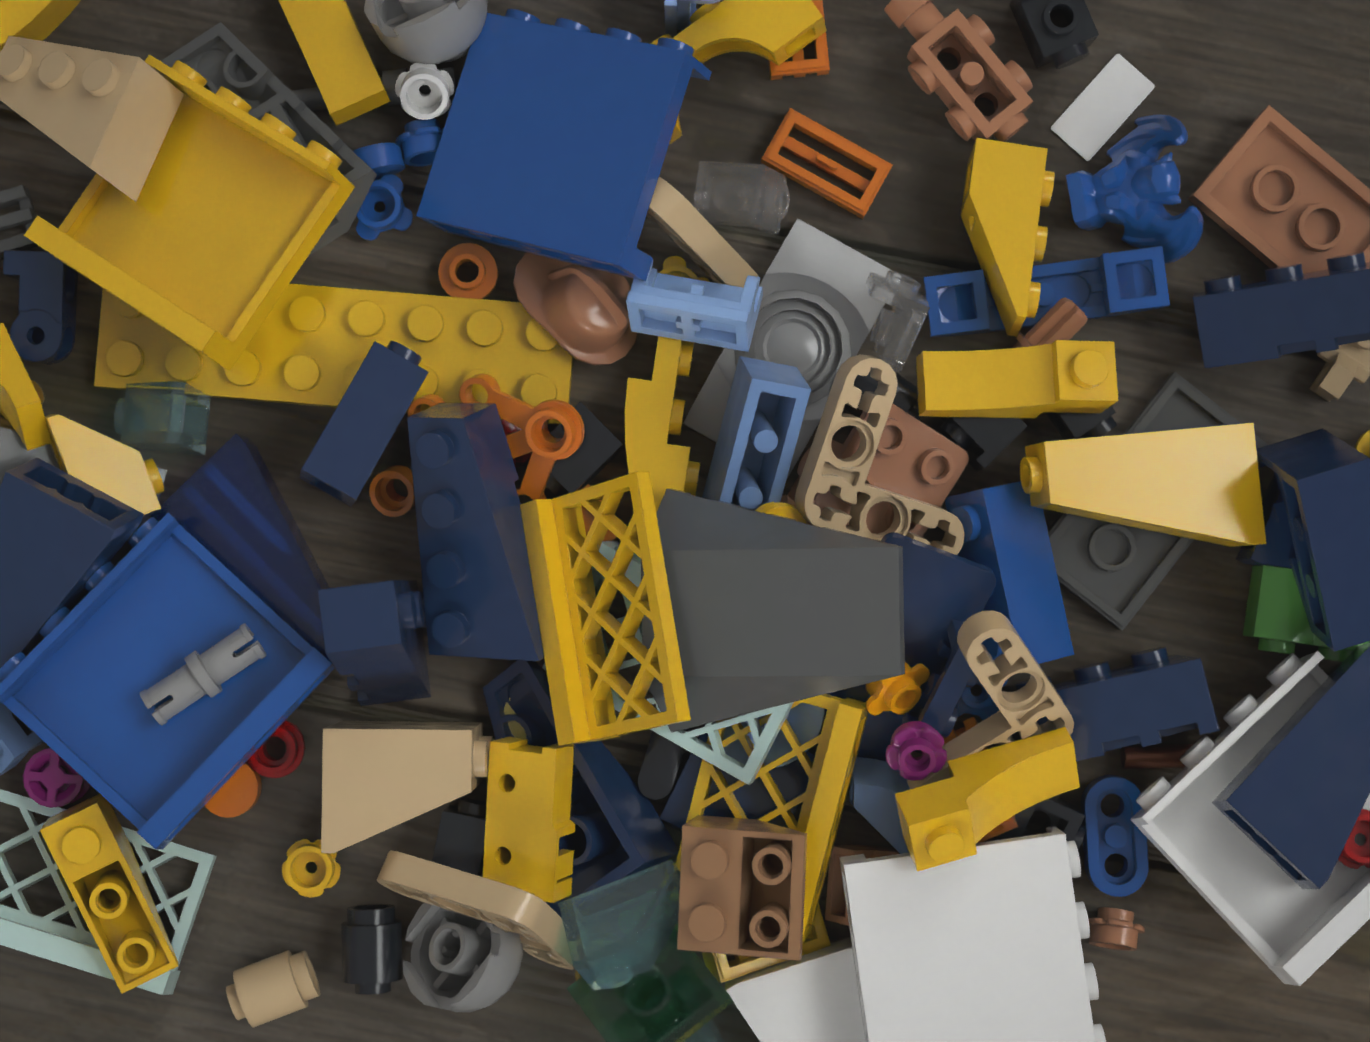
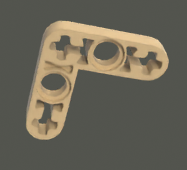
M659 176L646 217L653 220L714 283L744 288L748 275L759 277L679 191Z
M862 354L848 358L841 364L836 373L795 494L797 510L806 521L817 527H827L881 541L886 534L895 532L958 555L964 544L965 532L963 524L957 516L936 505L865 483L896 396L898 382L892 367L879 358ZM870 372V377L878 381L877 389L875 392L865 391L862 395V391L854 386V381L857 375L867 376ZM845 404L869 413L867 421L852 414L842 413ZM854 426L860 436L859 447L851 457L839 459L832 451V438L841 427ZM830 489V493L834 496L852 503L850 515L832 507H825L821 513V508L813 503L816 493L826 494ZM882 501L889 502L894 511V519L891 526L884 532L878 534L871 533L866 524L868 511L876 503ZM911 521L928 528L939 527L945 531L943 540L930 543L921 536L908 532Z
M993 610L976 613L963 622L957 635V643L969 667L1000 711L944 744L942 747L947 752V759L943 768L937 773H929L924 780H907L910 789L950 778L947 761L980 752L992 744L1004 745L1014 742L1012 734L1016 732L1019 733L1021 739L1066 727L1070 736L1073 733L1074 721L1068 708L1009 619L1002 613ZM991 637L998 643L1003 652L995 660H993L986 647L981 644ZM1017 673L1031 674L1028 683L1021 689L1014 692L1002 691L1003 684L1011 676ZM1046 716L1048 721L1039 726L1037 721Z
M398 851L388 852L377 878L378 883L403 896L494 924L505 932L517 933L520 935L525 952L557 967L574 969L585 942L584 938L542 899L504 883Z

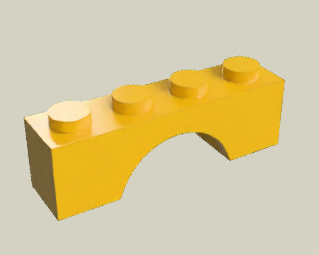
M724 0L714 4L702 5L690 17L691 25L673 38L670 34L659 38H671L691 46L694 49L692 56L702 64L724 53L749 52L760 55L779 66L825 33L827 29L822 14L812 0ZM659 38L650 44L657 45ZM679 114L669 145L682 136Z

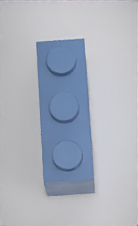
M739 356L702 498L719 500L754 511L765 503H778L781 501L811 388L797 367Z

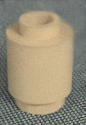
M287 950L234 970V984L226 986L227 998L237 1020L246 1018L253 1028L308 1007V1000L321 995L315 970L305 950L294 955Z

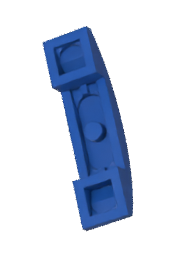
M1158 246L1104 253L1096 258L1033 266L1031 281L1041 283L1039 305L1035 318L1026 317L1021 329L1033 328L1061 298L1065 297L1073 301L1088 318L1087 320L1170 306L1163 247ZM983 269L923 277L930 337L1006 331L984 277Z

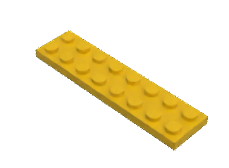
M289 284L234 366L228 371L103 289L94 386L103 389L337 408L373 343L376 341L387 347L390 340L417 353L422 358L418 366L428 371L413 401L426 394H435L441 397L445 403H461L459 398L461 385L474 375L488 374L497 381L500 391L536 407L543 401L551 399L562 400L570 404L573 356L564 350L527 313L520 302ZM473 384V397L480 403H486L488 399L486 389L480 384ZM422 404L420 412L430 408V406ZM549 419L548 425L560 424V422L555 419Z

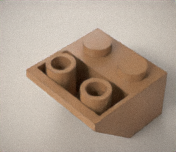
M697 815L682 826L677 950L800 961L802 959L807 833L756 819Z

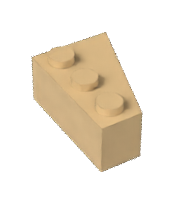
M8 36L0 52V101L136 202L184 94L140 57Z

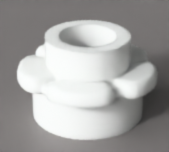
M413 63L408 72H401L395 84V92L400 97L403 110L409 115L422 120L433 119L444 114L451 105L449 98L454 93L455 88L453 79L447 71L438 70L435 64ZM427 85L430 87L431 92L424 95L420 92L419 88Z

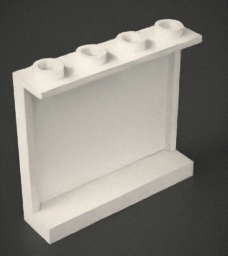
M1319 651L1306 655L1301 659L1292 653L1280 662L1266 677L1273 685L1257 700L1251 694H1248L1231 708L1223 717L1230 726L1214 741L1205 735L1193 744L1179 759L1186 767L1170 782L1162 776L1143 791L1136 799V802L1142 809L1130 819L1284 984L1301 986L1370 919V868L1361 866L1359 869H1351L1344 866L1338 860L1328 881L1320 889H1302L1212 802L1327 680L1329 676L1317 665L1325 658ZM1369 794V796H1368V798H1367V800H1366V802H1365V804H1364V806H1363V808H1362V809H1366V810H1369V811H1370V794ZM1360 833L1355 836L1356 844L1363 845L1365 842V837Z
M1057 827L1046 828L1047 833L976 843V855L918 872L910 853L866 859L864 854L839 857L865 1042H1106L1102 1025L1100 1023L1093 1024L1090 1001L1099 999V989L1093 963H1084L1081 939L1090 938V926L1084 902H1075L1072 878L1081 877V864L1076 842L1074 840L1067 841L1066 834Z

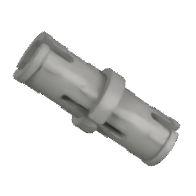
M246 623L240 625L239 629L202 654H199L197 651L192 652L184 658L186 662L184 666L149 689H144L140 692V697L147 709L165 697L172 696V698L154 709L155 712L152 713V716L161 726L204 695L208 694L211 698L223 690L221 687L222 683L260 658L263 659L267 656L258 640L241 652H234L254 639V633Z

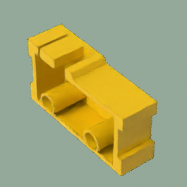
M505 737L490 741L483 877L534 894L544 902L555 903L571 896L572 877L567 876L573 874L574 850H559V838L575 832V823L570 820L574 744L558 746L557 743L546 747L527 745L528 739Z

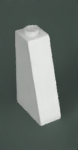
M851 937L830 943L831 946L803 955L800 961L788 960L725 982L726 992L760 1042H865Z

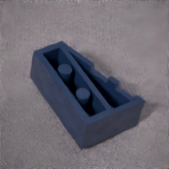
M1364 252L1326 259L1328 270L1303 274L1302 264H1293L1265 270L1266 281L1242 285L1240 275L1204 281L1205 292L1195 293L1193 296L1204 368L1276 359L1282 357L1281 355L1316 349L1317 353L1339 349L1338 345L1370 340V262H1365Z
M1323 428L1257 448L1259 467L1268 466L1273 470L1283 500L1271 505L1276 521L1288 520L1296 554V557L1289 558V562L1312 633L1334 652L1370 641V458Z
M391 580L318 590L325 653L340 676L354 675L347 677V685L351 691L358 690V702L361 706L431 697L423 627H426L423 591H418L417 580Z
M1158 647L1131 654L1133 665L1110 670L1108 661L1073 669L1074 680L1053 685L1074 721L1071 738L1074 741L1076 761L1104 756L1106 751L1141 743L1142 747L1162 743L1161 737L1192 729H1198L1200 735L1220 731L1201 658L1175 654L1168 656L1166 647ZM1029 680L1015 684L1016 690L1024 687ZM1045 716L1040 718L1037 723L1040 726L1046 723L1048 719ZM1018 732L1012 734L1015 741L1021 739Z

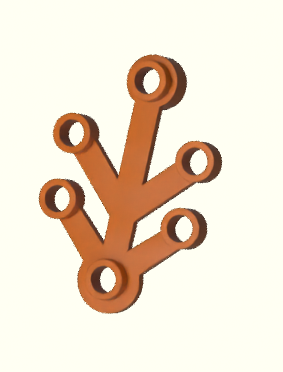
M477 374L467 379L459 390L461 403H480L473 397L472 387L473 384L482 385L488 394L486 403H496L500 418L521 428V430L506 435L512 458L515 459L532 452L522 484L516 489L518 496L527 495L532 500L547 499L544 490L556 460L570 457L580 448L583 442L585 428L581 415L572 405L562 400H546L536 407L500 391L497 381L488 374ZM435 394L423 395L410 404L407 416L419 413L422 404L432 407L439 403H445V401ZM549 419L558 420L563 425L565 431L563 438H556L550 434L548 430ZM402 465L391 466L373 478L369 488V496L373 506L380 513L389 517H398L415 507L412 470ZM394 479H400L406 485L408 490L407 497L396 493L393 486Z

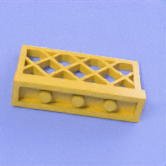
M633 472L553 499H535L520 504L558 746L616 738L619 735L690 721L691 717L650 472ZM630 491L634 513L627 526L615 515V512L624 492ZM581 506L585 507L595 517L587 536ZM608 529L621 540L612 563L599 552ZM634 553L642 559L644 571L639 587L625 576ZM592 566L605 577L597 596ZM618 590L631 602L622 624L608 612ZM644 615L652 621L654 639L649 649L635 637ZM601 627L615 639L607 658ZM627 652L642 664L633 685L618 673ZM654 677L663 686L667 710L665 712H659L645 699ZM611 688L625 700L617 719Z
M828 694L796 701L791 707L792 709L803 702L827 709L821 734L801 745L788 720L785 719L781 730L793 750L767 765L763 762L755 779L761 778L777 806L776 809L757 820L768 822L781 814L789 829L807 833L802 944L811 934L869 713L865 706L866 702L848 697L842 699ZM771 714L759 719L760 726L767 723ZM741 723L731 725L735 734L724 740L723 736L726 727L718 729L723 747L739 739L748 757L750 756L754 745L748 736V733L751 732L749 726L744 728ZM708 736L707 744L711 745L710 739H709V736ZM818 744L812 764L805 750ZM797 756L809 777L805 793L786 803L769 771ZM702 759L686 823L697 815H703L705 807L724 797L735 818L748 819L733 794V791L744 786L746 783L739 780L729 786L720 769ZM713 779L720 791L708 798ZM803 802L797 822L790 809ZM681 844L666 900L679 903Z

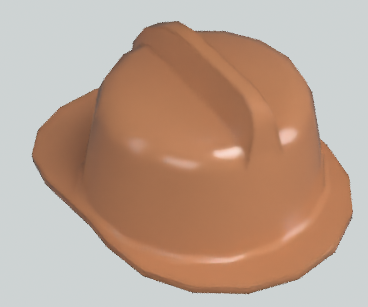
M528 252L525 253L516 265L513 284L517 299L527 313L576 360L591 365H609L627 355L635 344L637 332H631L626 299L631 286L624 276Z

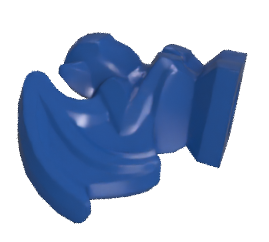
M1149 115L1137 118L1134 124L1138 127L1106 152V155L1112 159L1111 163L1096 174L1083 170L1069 173L1066 175L1073 220L1079 228L1091 231L1102 228L1106 222L1123 225L1122 241L1139 249L1162 246L1164 263L1168 264L1183 258L1196 248L1203 233L1204 221L1201 212L1194 206L1188 207L1182 214L1177 216L1170 215L1163 204L1175 205L1181 203L1178 195L1181 180L1175 162L1172 161L1173 153L1169 152L1159 160L1158 157L1165 147L1184 145L1188 140V132L1183 123L1170 115Z

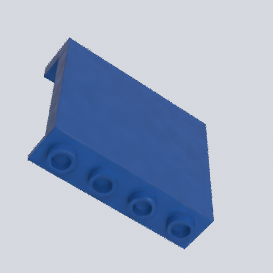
M507 9L505 16L487 13L480 35L469 48L416 216L447 233L646 281L653 258L639 250L637 244L689 79L694 77L709 80L712 71L692 56L694 49L691 46L671 38H659L657 45L643 43L637 35L617 28H607L605 35L591 33V30L583 24L564 18H557L555 25L540 23L541 20L516 9Z
M169 512L160 521L152 517L142 524L128 541V544L133 549L116 566L111 562L101 566L84 585V589L88 594L72 610L65 606L49 618L39 632L44 639L27 656L19 652L0 668V703L4 704L138 828L137 833L154 849L162 850L335 669L326 657L293 630L187 532ZM246 623L254 633V639L234 652L239 653L258 640L267 656L263 659L260 658L222 683L221 687L223 690L211 698L208 694L204 695L161 726L152 716V713L155 712L154 709L172 698V696L165 697L147 709L140 697V692L144 689H149L186 664L184 658L192 652L197 651L199 654H202L239 629L240 625Z

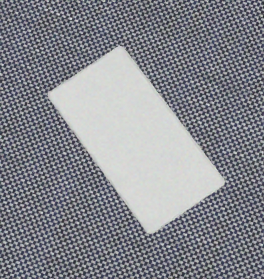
M1116 54L1051 126V130L1081 157L1089 161L1150 94L1155 85L1124 57Z

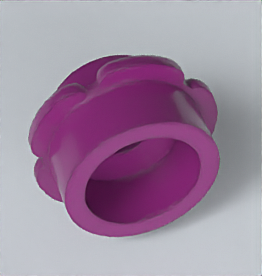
M911 721L904 723L894 731L891 737L890 745L886 748V761L891 769H898L903 778L912 781L924 780L929 773L939 772L946 763L947 752L942 747L944 745V738L937 730L925 722ZM921 750L923 753L919 757H913L911 752Z

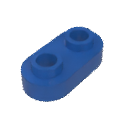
M1103 775L1087 785L1081 797V812L1085 815L1082 824L1086 827L1083 838V851L1087 877L1103 893L1114 897H1123L1133 894L1144 884L1148 875L1149 864L1147 837L1130 820L1142 809L1136 802L1141 792L1131 781L1117 775ZM1108 794H1116L1120 801L1118 810L1114 814L1105 815L1101 810L1102 799ZM1114 853L1121 854L1124 861L1122 869L1116 874H1108L1104 866L1106 858Z

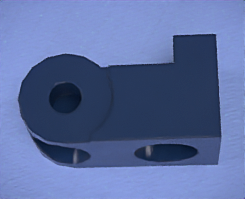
M4 250L3 275L19 280V316L11 326L10 338L19 356L23 359L47 365L60 363L70 355L75 343L78 272L48 252Z

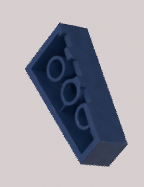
M439 403L407 417L429 655L525 661L542 660L544 653L520 509L521 503L514 484L519 477L496 403Z

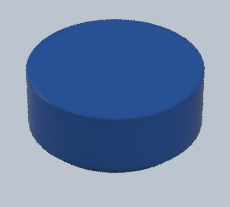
M378 143L353 150L377 174L375 180L381 179L386 174L395 175L405 169L401 148L395 143Z

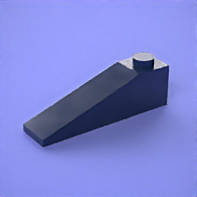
M517 660L483 687L496 740L514 737L508 722L516 721L525 730L526 739H528L527 745L546 747L558 743L548 678L536 661ZM506 702L514 710V714L505 715L504 707ZM601 741L574 744L570 820L575 823V832L559 838V850H574L573 874L567 876L572 877V894L555 903L546 902L565 921L636 883L679 851L650 800L641 793L638 785Z

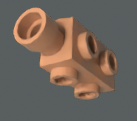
M891 0L884 11L899 29L906 27L917 41L911 46L907 55L908 60L912 63L908 66L911 77L926 94L930 95L935 91L949 109L945 113L949 124L961 138L968 141L971 137L974 140L976 138L991 140L996 137L998 141L1006 142L1029 122L1023 113L1027 111L1033 102L1027 94L1033 88L1032 82L1026 72L1015 61L1010 60L1004 65L990 48L995 43V38L989 27L979 16L972 14L966 19L959 9H956L945 18L933 4L934 0ZM942 53H951L956 57L958 67L954 70H946L937 57ZM979 98L991 100L995 106L994 114L984 116L975 106V101Z

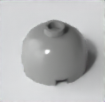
M365 0L364 12L380 40L391 53L411 63L440 64L461 58L478 38L486 20L488 0Z
M423 903L407 929L405 941L412 942L413 945L411 949V962L403 960V974L410 992L424 1005L454 1012L470 1013L496 1003L510 990L519 974L523 958V944L521 943L520 935L517 933L505 932L494 924Z

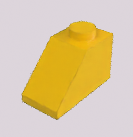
M50 414L45 416L51 439L50 445L60 470L136 509L144 515L161 509L157 494L165 490L158 468L152 458L143 461L140 451L62 415Z

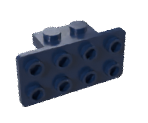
M895 532L886 534L881 541L903 547L905 662L911 668L917 664H924L928 668L930 675L928 680L920 686L921 697L919 701L907 713L897 715L892 711H883L876 716L868 713L857 757L887 762L886 748L890 745L891 737L894 731L904 723L911 721L925 722L937 730L943 738H947L950 735L958 715L957 703L965 687L972 688L978 681L957 643L958 631L963 622L970 616L983 611L996 586L995 574L991 568ZM866 684L827 693L838 698L846 699L848 697L862 702H866L871 697L866 690ZM915 750V752L923 753L921 750Z

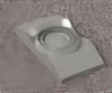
M797 218L759 285L763 288V297L749 352L728 348L723 349L683 425L717 443L739 356L797 367L811 388L788 472V478L820 422L837 371L848 358L857 355L900 275Z

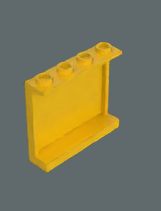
M148 55L145 62L179 89L184 96L137 201L132 200L96 173L59 228L37 215L24 236L230 371L355 186L338 170L343 161L320 143L311 140L305 148L293 140L297 135L295 131L271 114L265 113L261 120L248 114L252 107L229 89L220 86L218 91L213 93L204 87L208 81L185 63L176 60L173 66L169 67L153 56Z

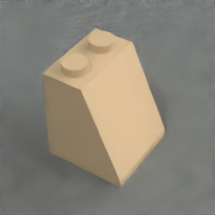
M340 721L323 728L321 853H335L471 793L482 782V777H487L489 746L490 741H493V736H483V722Z

